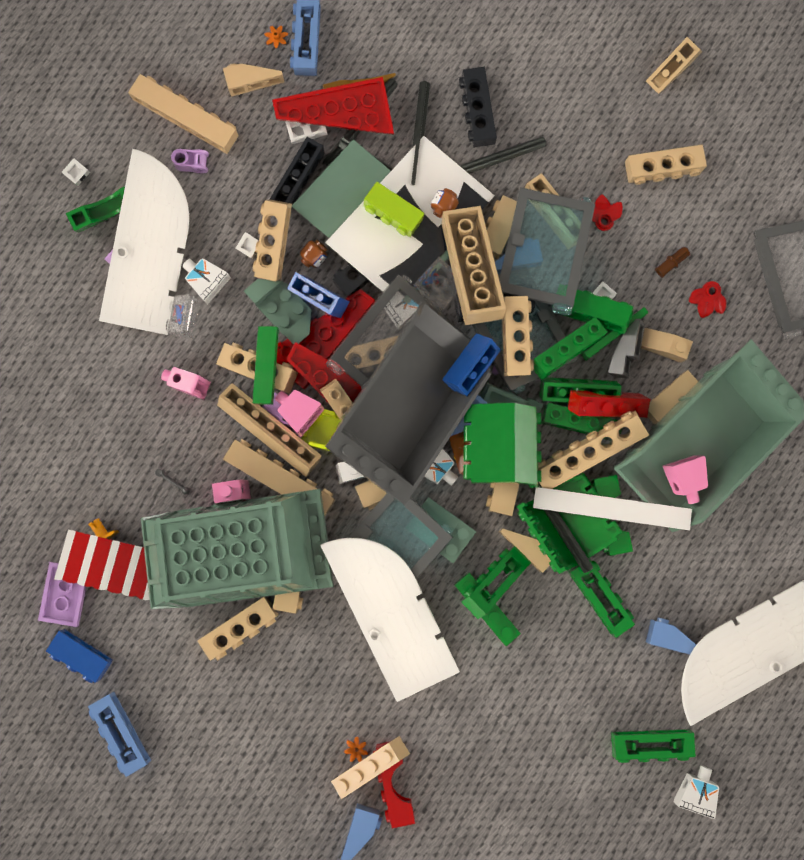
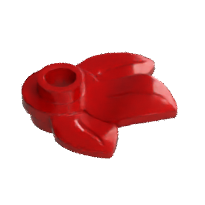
M603 194L597 198L592 221L595 222L599 230L608 231L613 227L614 221L622 215V202H616L611 205ZM602 219H605L607 221L606 225H603L601 223Z
M714 281L706 282L702 288L695 289L689 297L690 303L697 304L698 313L701 318L709 316L714 310L723 314L726 309V298L721 294L720 285ZM711 287L715 289L713 294L709 293Z

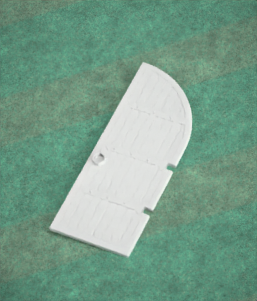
M132 149L99 321L168 335L175 297L168 296L169 290L177 291L184 255L177 253V249H185L189 230V207L185 193L174 174L153 156L136 149Z
M341 538L320 545L397 702L460 672L444 637L436 639L435 635L441 633L426 599L417 600L416 596L422 594V591L413 572L398 554L380 543L362 538Z
M804 580L773 597L774 605L771 604L769 599L737 616L736 619L739 624L735 625L732 620L724 623L705 635L694 647L684 668L681 687L683 708L690 726L804 662Z

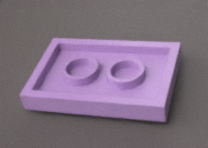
M49 562L38 621L78 627L86 587L78 583L54 580L59 563Z

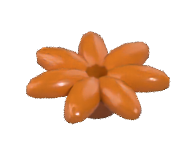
M270 26L271 33H264L269 38L266 42L267 45L274 42V47L277 49L279 42L284 45L286 44L283 38L287 37L288 33L282 32V26H279L277 30Z
M357 736L354 739V743L347 740V745L350 748L346 749L344 753L351 754L350 762H353L355 758H357L358 762H361V755H368V752L363 749L366 746V742L359 744Z

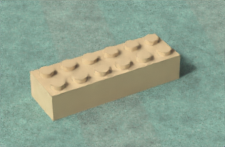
M481 206L443 211L441 225L465 325L503 319L506 306Z

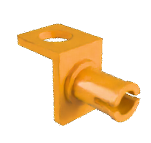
M100 518L88 524L98 537L110 539L119 533L118 530L107 532Z

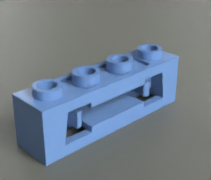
M297 0V4H293V15H296V21L292 22V32L295 33V39H291V50L294 51V57H290V68H293L295 75L317 76L320 0ZM303 16L305 23H310L309 49L311 59L309 50H303Z
M115 692L88 706L91 719L98 724L100 736L106 739L108 750L112 756H115L118 762L117 767L122 774L124 773L125 777L151 762ZM112 716H115L113 720L116 726L118 727L123 739L125 740L128 748L131 747V749H129L127 752L124 751V749L126 748L122 740L120 739L111 720L108 721V719Z

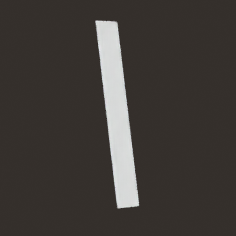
M540 487L535 490L533 508L683 530H690L692 509Z

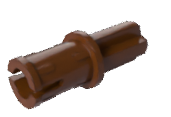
M682 247L672 256H668L666 261L655 268V272L663 278L673 268H678V264L690 256L688 248Z

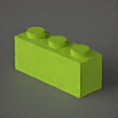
M379 182L374 184L363 202V206L368 213L377 215L383 223L392 225L398 233L408 237L413 235L425 214Z

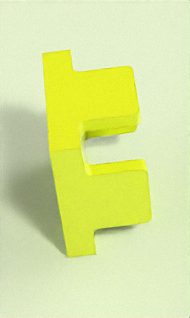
M324 409L301 439L313 448L330 451L325 446L336 432L337 425L341 420L334 411Z

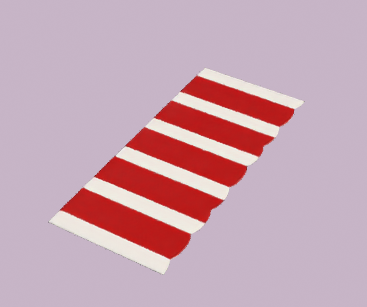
M68 529L54 580L78 583L85 587L92 586L98 590H108L112 593H122L125 596H136L142 600H150L144 547Z

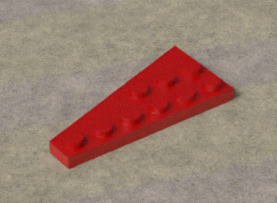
M383 77L272 99L277 120L394 135Z
M358 290L346 298L350 302L342 318L325 312L320 318L311 321L309 335L299 344L330 360L334 351L374 304L375 299L363 290ZM289 339L278 343L277 364L282 365L283 362L290 364L286 360L293 347ZM298 372L295 383L305 390L310 383Z
M297 342L294 343L286 360L325 400L326 398L320 389L334 379H337L352 403L355 401L362 390L356 381L333 361Z

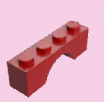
M571 390L568 410L578 416L621 417L626 412L636 411L639 417L647 418L651 399L640 393L622 392V395L609 396L589 391Z
M389 742L376 744V750L373 753ZM403 759L378 775L379 783L383 782L384 790H381L383 803L387 802L388 810H385L386 822L391 823L392 829L415 824L411 799L398 794L391 781L394 771L403 764Z

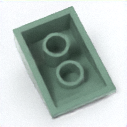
M428 497L421 507L453 537L440 554L454 563L476 531ZM416 516L406 526L407 530L430 547L438 540V537Z

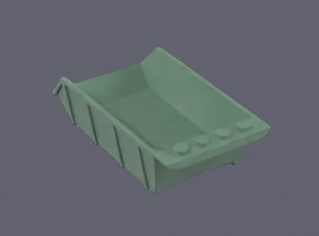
M752 339L731 358L715 365L710 371H706L703 374L704 377L685 396H681L678 399L679 402L657 424L651 427L652 429L648 432L649 436L640 440L632 449H629L623 461L614 467L616 472L644 502L692 509L690 526L703 523L804 420V400ZM693 455L705 456L708 487L698 491L700 502L688 504L686 495H676L673 493L663 465ZM669 528L671 532L681 530L676 528Z
M321 489L178 510L141 518L151 609L185 608L334 587L331 566L320 546L328 542Z

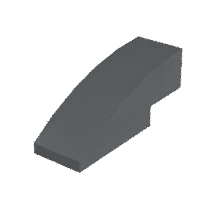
M635 319L620 339L608 371L611 376L628 379L631 360L639 361L645 323L641 319Z

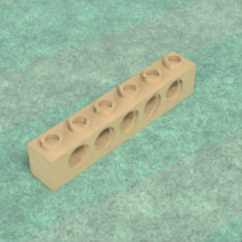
M626 412L621 416L620 420L608 422L603 426L604 429L586 435V439L571 443L568 449L552 454V458L546 461L543 459L541 463H538V470L542 471V482H539L542 488L553 489L649 436L637 412ZM622 427L629 428L628 433L624 435L619 434V430ZM604 437L612 439L609 444L601 443ZM586 447H593L594 451L587 454L584 452V449ZM570 456H575L577 461L569 463L567 459ZM558 466L560 470L558 472H551L550 468Z

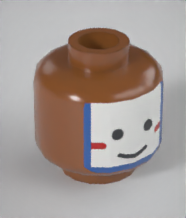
M444 188V190L436 192L430 205L434 210L433 214L442 219L443 211L455 210L459 202L455 192Z
M310 240L300 250L301 262L308 268L310 266L318 268L328 257L326 252L328 249L319 240Z

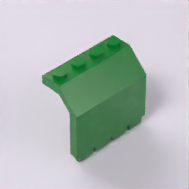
M518 403L471 404V408L464 415V423H471V425L464 426V442H471V445H464V462H471V464L463 465V479L471 480V483L528 484L530 488H538V482H542V471L538 470V463L542 462L541 451H538V444L541 443V432H538V424H541V413H538L537 408L534 406Z
M585 473L579 476L576 475L553 488L554 490L599 496L594 487L588 491L586 490L591 483ZM534 499L519 504L517 506L519 509L517 513L523 522L526 521L529 525L528 531L530 535L539 541L540 545L538 547L543 555L547 554L551 560L549 565L555 573L563 574L577 566L578 563L545 511L533 508ZM559 512L588 559L618 541L617 536L623 533L616 521L608 524L607 521L610 519Z

